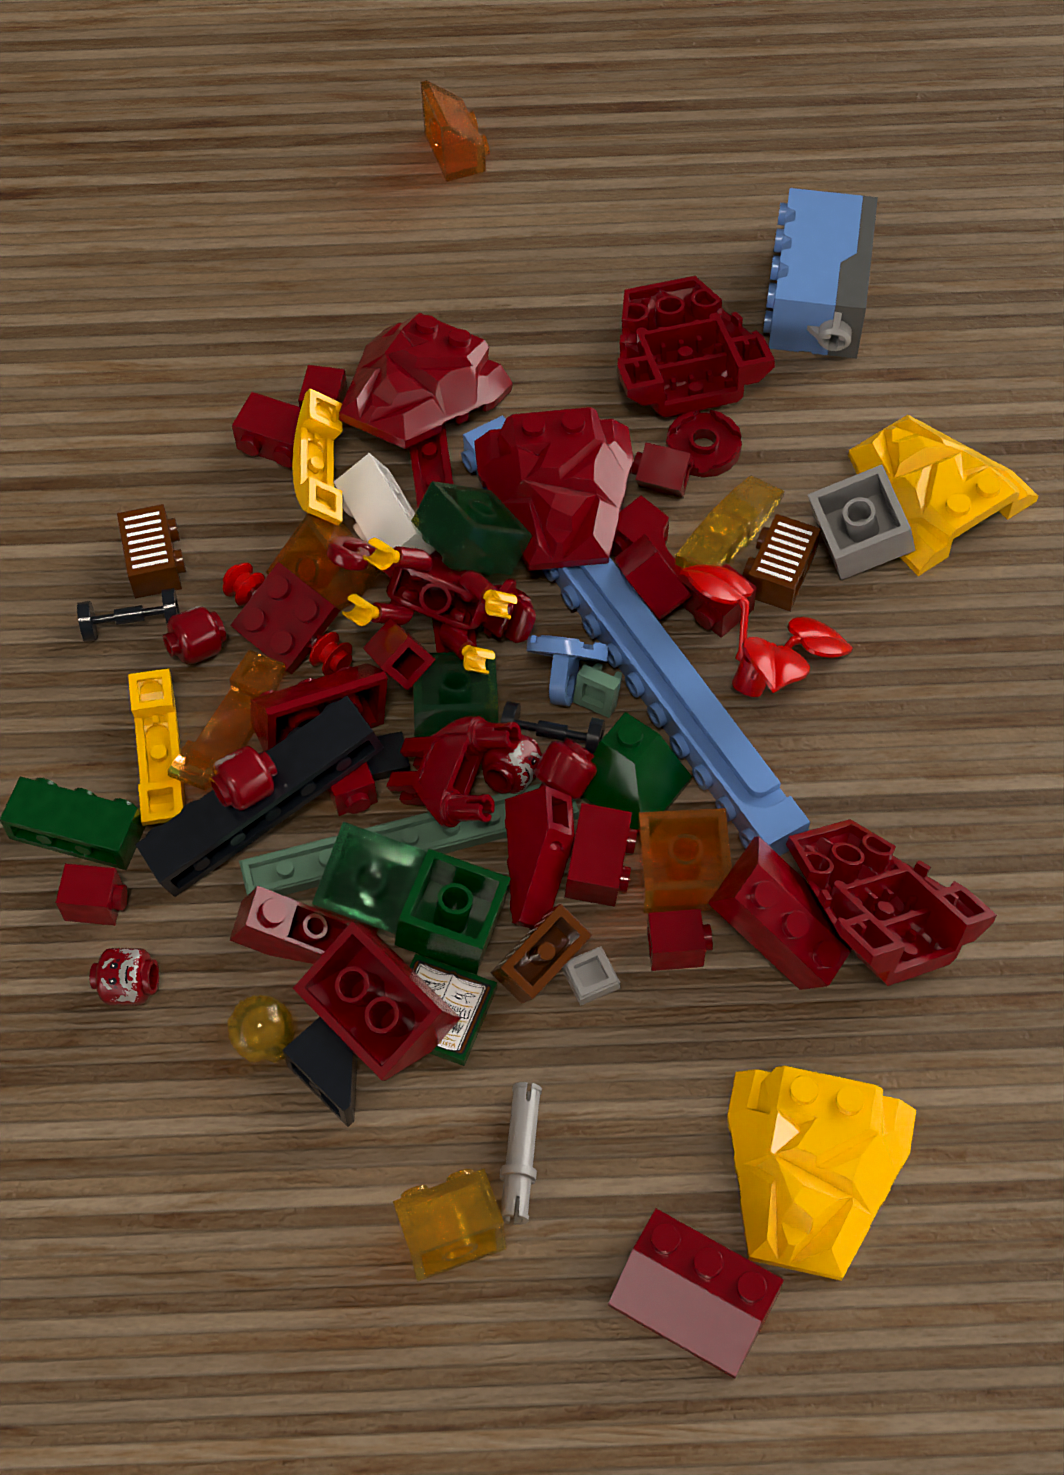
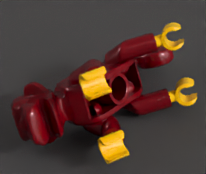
M339 536L332 538L328 544L326 555L332 563L351 571H363L367 568L368 563H370L390 577L386 589L387 596L391 599L389 604L378 602L371 604L359 595L351 594L347 599L355 604V607L350 612L343 611L342 614L359 626H365L370 621L385 624L390 617L397 624L405 625L410 622L416 611L441 621L443 624L439 631L440 640L460 659H463V666L467 671L487 675L489 671L485 668L486 659H495L494 651L475 647V644L467 637L469 630L476 629L481 624L484 626L485 635L489 637L495 635L501 638L504 635L509 640L520 643L528 639L536 621V614L530 597L517 589L516 581L511 578L507 579L502 585H493L477 572L467 571L461 573L433 564L431 556L424 550L401 546L392 548L375 537L367 542L358 538Z

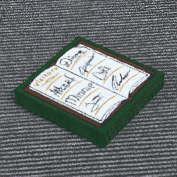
M415 954L409 967L461 1018L429 1054L465 1066L497 991V982Z

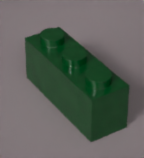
M20 776L0 817V822L11 840L126 871L137 848L135 844L140 841L145 830V826L141 823V814L138 807L130 801L121 798H115L113 801L104 799L83 788L70 790L59 787L53 781L45 778L32 780Z

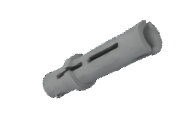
M528 1082L515 1083L512 1088L513 1099L506 1165H503L500 1169V1179L504 1184L499 1220L509 1224L510 1216L514 1215L513 1225H523L529 1222L530 1190L537 1176V1170L533 1168L542 1088L532 1083L531 1091L527 1092Z

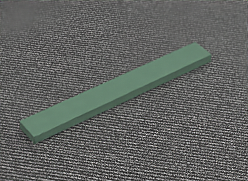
M542 783L529 786L519 794L537 789ZM501 793L491 796L494 800L495 810L494 813H489L492 816L489 822L461 821L457 826L447 828L442 827L432 814L427 812L239 860L246 893L248 895L257 886L281 895H288L423 860L428 849L446 854L507 838L505 799L519 794ZM572 800L573 819L577 820L579 819V810L576 801Z

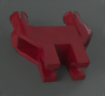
M469 716L451 722L432 736L405 738L400 753L404 757L415 756L413 766L418 771L392 772L386 787L390 791H402L399 800L403 804L426 806L442 827L452 828L461 821L489 822L492 818L489 813H494L495 810L493 798L489 794L469 795V792L486 751L495 748L516 749L519 745L517 741L521 740L520 726L516 722L492 723L480 716Z

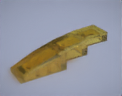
M752 475L735 487L695 529L676 553L675 564L682 568L702 564L721 567L724 562L729 564L742 545L745 547L749 545L784 497L785 491Z

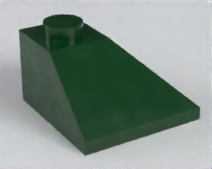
M625 712L600 741L594 753L595 757L592 760L597 767L596 775L580 799L591 805L632 812L630 828L638 829L637 836L643 840L692 781V776L658 732Z

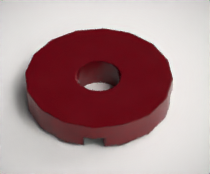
M694 410L678 416L669 426L666 447L691 453L694 462L690 475L702 478L712 477L730 470L739 460L742 449V436L740 428L736 423L723 413L710 410V413H700V410ZM706 438L711 440L713 444L708 447H702L697 445L695 441Z

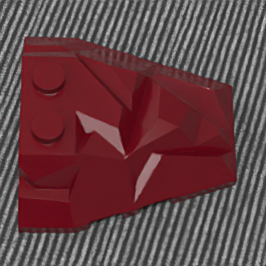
M696 276L624 290L622 335H620L619 342L620 358H618L617 372L628 398L643 406L651 405L663 417L737 403L744 397V385L759 383L775 368V359L764 336L757 330L753 331L752 334L742 326L743 318L736 311L731 313V315L722 308V299Z
M418 313L403 323L399 322L384 329L366 345L340 408L338 420L406 449L441 433L442 424L455 418V422L460 424L468 420L469 411L481 407L484 412L495 408L512 391L513 382L501 364L488 359L489 346L484 339L470 334L467 330L458 329L438 321L433 316Z
M591 407L512 414L506 418L501 429L489 430L474 441L478 479L482 486H486L493 498V506L498 515L502 514L508 525V533L529 571L609 563L619 524V512L621 504L624 503L626 484L633 467L629 427L614 419L599 420L597 410Z
M851 819L791 835L786 842L787 848L840 937L856 953L857 957L887 986L950 965L957 958L962 945L974 942L994 923L997 916L971 891L956 881L950 887H945L928 877L931 867L924 862L917 861L913 868L893 856L896 848L895 845Z

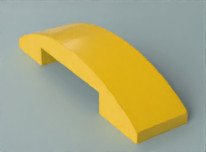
M309 389L304 396L294 439L292 470L295 494L305 512L339 525L342 522V491L334 488V440L342 433V421L338 420L342 403L313 389Z
M169 668L128 674L131 711L135 721L140 777L138 791L141 823L143 826L168 822L178 815L185 806L180 736Z

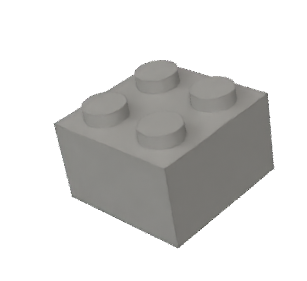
M882 464L807 494L813 516L818 528H821V535L841 580L916 551L911 527Z

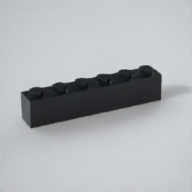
M346 695L339 701L328 704L321 714L304 726L294 728L284 740L270 750L265 751L271 757L277 769V775L272 777L274 791L270 796L247 809L236 810L231 805L224 807L212 790L199 800L191 801L185 805L178 815L165 824L152 828L146 834V837L135 845L158 882L176 897L385 748Z

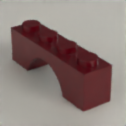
M640 495L619 512V524L612 553L615 556L619 555L646 534L692 595L679 606H683L694 615L698 624L704 629H711L722 638L740 622L741 608L739 604H723L713 601L699 592L686 576L679 575L682 569L689 566L674 558L666 547L669 517ZM730 565L720 566L737 573L753 588L752 596L747 597L750 614L754 610L757 587Z

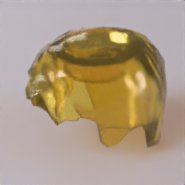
M252 995L244 1000H240L227 1020V1033L233 1048L249 1062H259L265 1058L275 1063L278 1059L285 1060L282 1050L293 1041L295 1025L291 1013L282 1002L272 996Z

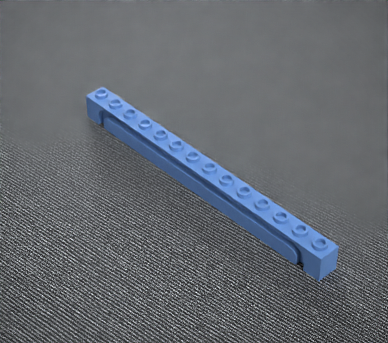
M503 415L463 434L464 451L461 452V458L470 473L475 472L478 476L474 441L489 430L501 429L506 420ZM482 486L485 495L490 500L493 499L487 487ZM610 558L609 563L542 569L546 578L550 582L555 580L560 587L562 598L568 608L571 610L576 609L582 617V623L587 634L592 639L597 638L600 643L606 644L609 647L607 658L609 664L613 668L618 667L624 674L626 685L631 694L636 698L641 697L647 706V712L653 724L657 728L663 727L670 737L669 741L675 754L680 759L685 757L692 767L693 776L700 788L703 790L708 789L713 795L721 817L726 822L732 821L738 829L744 848L748 847L754 837L759 836L779 856L788 852L789 849L786 846L788 837L808 831L809 819L791 796L786 797L780 789L781 782L613 560Z

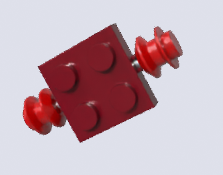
M247 562L234 565L227 570L223 577V593L229 597L235 595L236 604L241 607L244 606L230 626L281 668L293 674L309 652L310 664L313 666L323 664L322 673L325 676L333 674L351 664L352 645L349 642L339 644L340 637L336 632H329L323 635L341 610L286 566L278 562L266 579L260 572L253 573L252 565Z

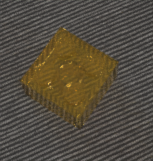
M472 1169L457 1171L449 1175L445 1183L428 1188L427 1185L412 1187L404 1191L400 1199L393 1201L399 1229L417 1282L506 1250L504 1221L485 1169L475 1172Z

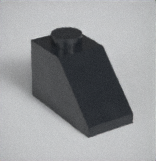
M319 1017L282 1051L290 1070L349 1127L355 1121L357 1057L354 1051Z

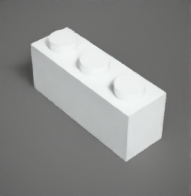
M370 453L334 481L337 489L342 491V508L349 516L354 517L357 523L353 525V528L362 540L368 542L371 538L375 537L392 548L396 546L417 548L426 551L429 555L436 550L435 545L390 470Z

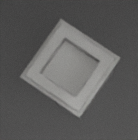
M602 946L570 959L562 967V971L580 1006L620 989V981Z

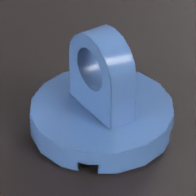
M530 635L526 651L553 657L549 684L550 702L554 705L570 706L573 702L580 660L607 662L609 647L598 642H594L593 645L584 644V642L574 638L547 635L537 637Z

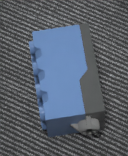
M795 188L789 189L788 203L780 202L777 225H783L784 229L777 228L774 252L781 253V256L773 255L770 280H777V283L769 284L766 308H773V311L766 310L763 333H770V349L794 352L805 351L812 354L857 359L867 305L878 197Z

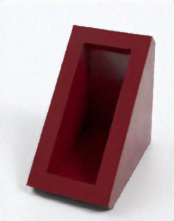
M646 534L613 558L626 579L659 620L692 596Z

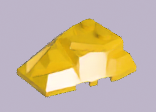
M910 415L904 416L851 448L848 453L856 474L881 464L883 465L911 527L916 550L900 558L917 576H920L949 557L954 538L997 511L1008 520L1037 502L1038 495L1009 468Z
M778 1066L772 1072L758 1069L736 1072L727 1122L729 1132L732 1135L733 1162L735 1174H737L741 1196L739 1203L748 1260L842 1281L866 1237L872 1221L881 1205H883L893 1182L910 1154L916 1109L900 1099L883 1096V1089L875 1084L789 1066Z

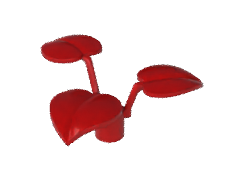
M706 564L686 567L679 574L686 576L689 582L709 599L723 604H739L741 608L739 649L735 659L740 661V664L732 680V685L744 695L759 697L762 695L766 684L772 693H775L790 683L806 678L810 672V665L799 653L791 649L795 645L802 644L811 654L828 658L845 656L853 650V646L847 643L833 628L808 617H797L790 620L787 628L794 636L784 646H777L775 643H770L758 637L747 638L749 601L747 597L752 596L753 588L744 578L727 568Z

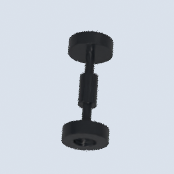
M175 588L162 590L163 606L143 609L142 605L114 609L113 614L95 616L91 601L78 602L77 614L83 641H96L98 638L97 624L115 621L116 625L145 621L146 616L164 614L167 624L171 616L180 613Z
M511 701L506 702L500 722H516L520 729L535 731L536 736L559 741H564L567 737L586 741L585 749L592 754L595 753L600 741L603 739L605 720L593 717L590 721L588 733L568 730V725L539 720L538 724L519 720L520 703Z

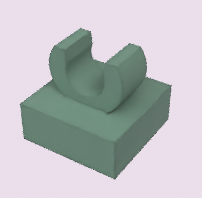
M597 663L593 667L584 664L577 674L573 703L610 718L617 707L622 673L617 671L613 677L602 672L603 664Z

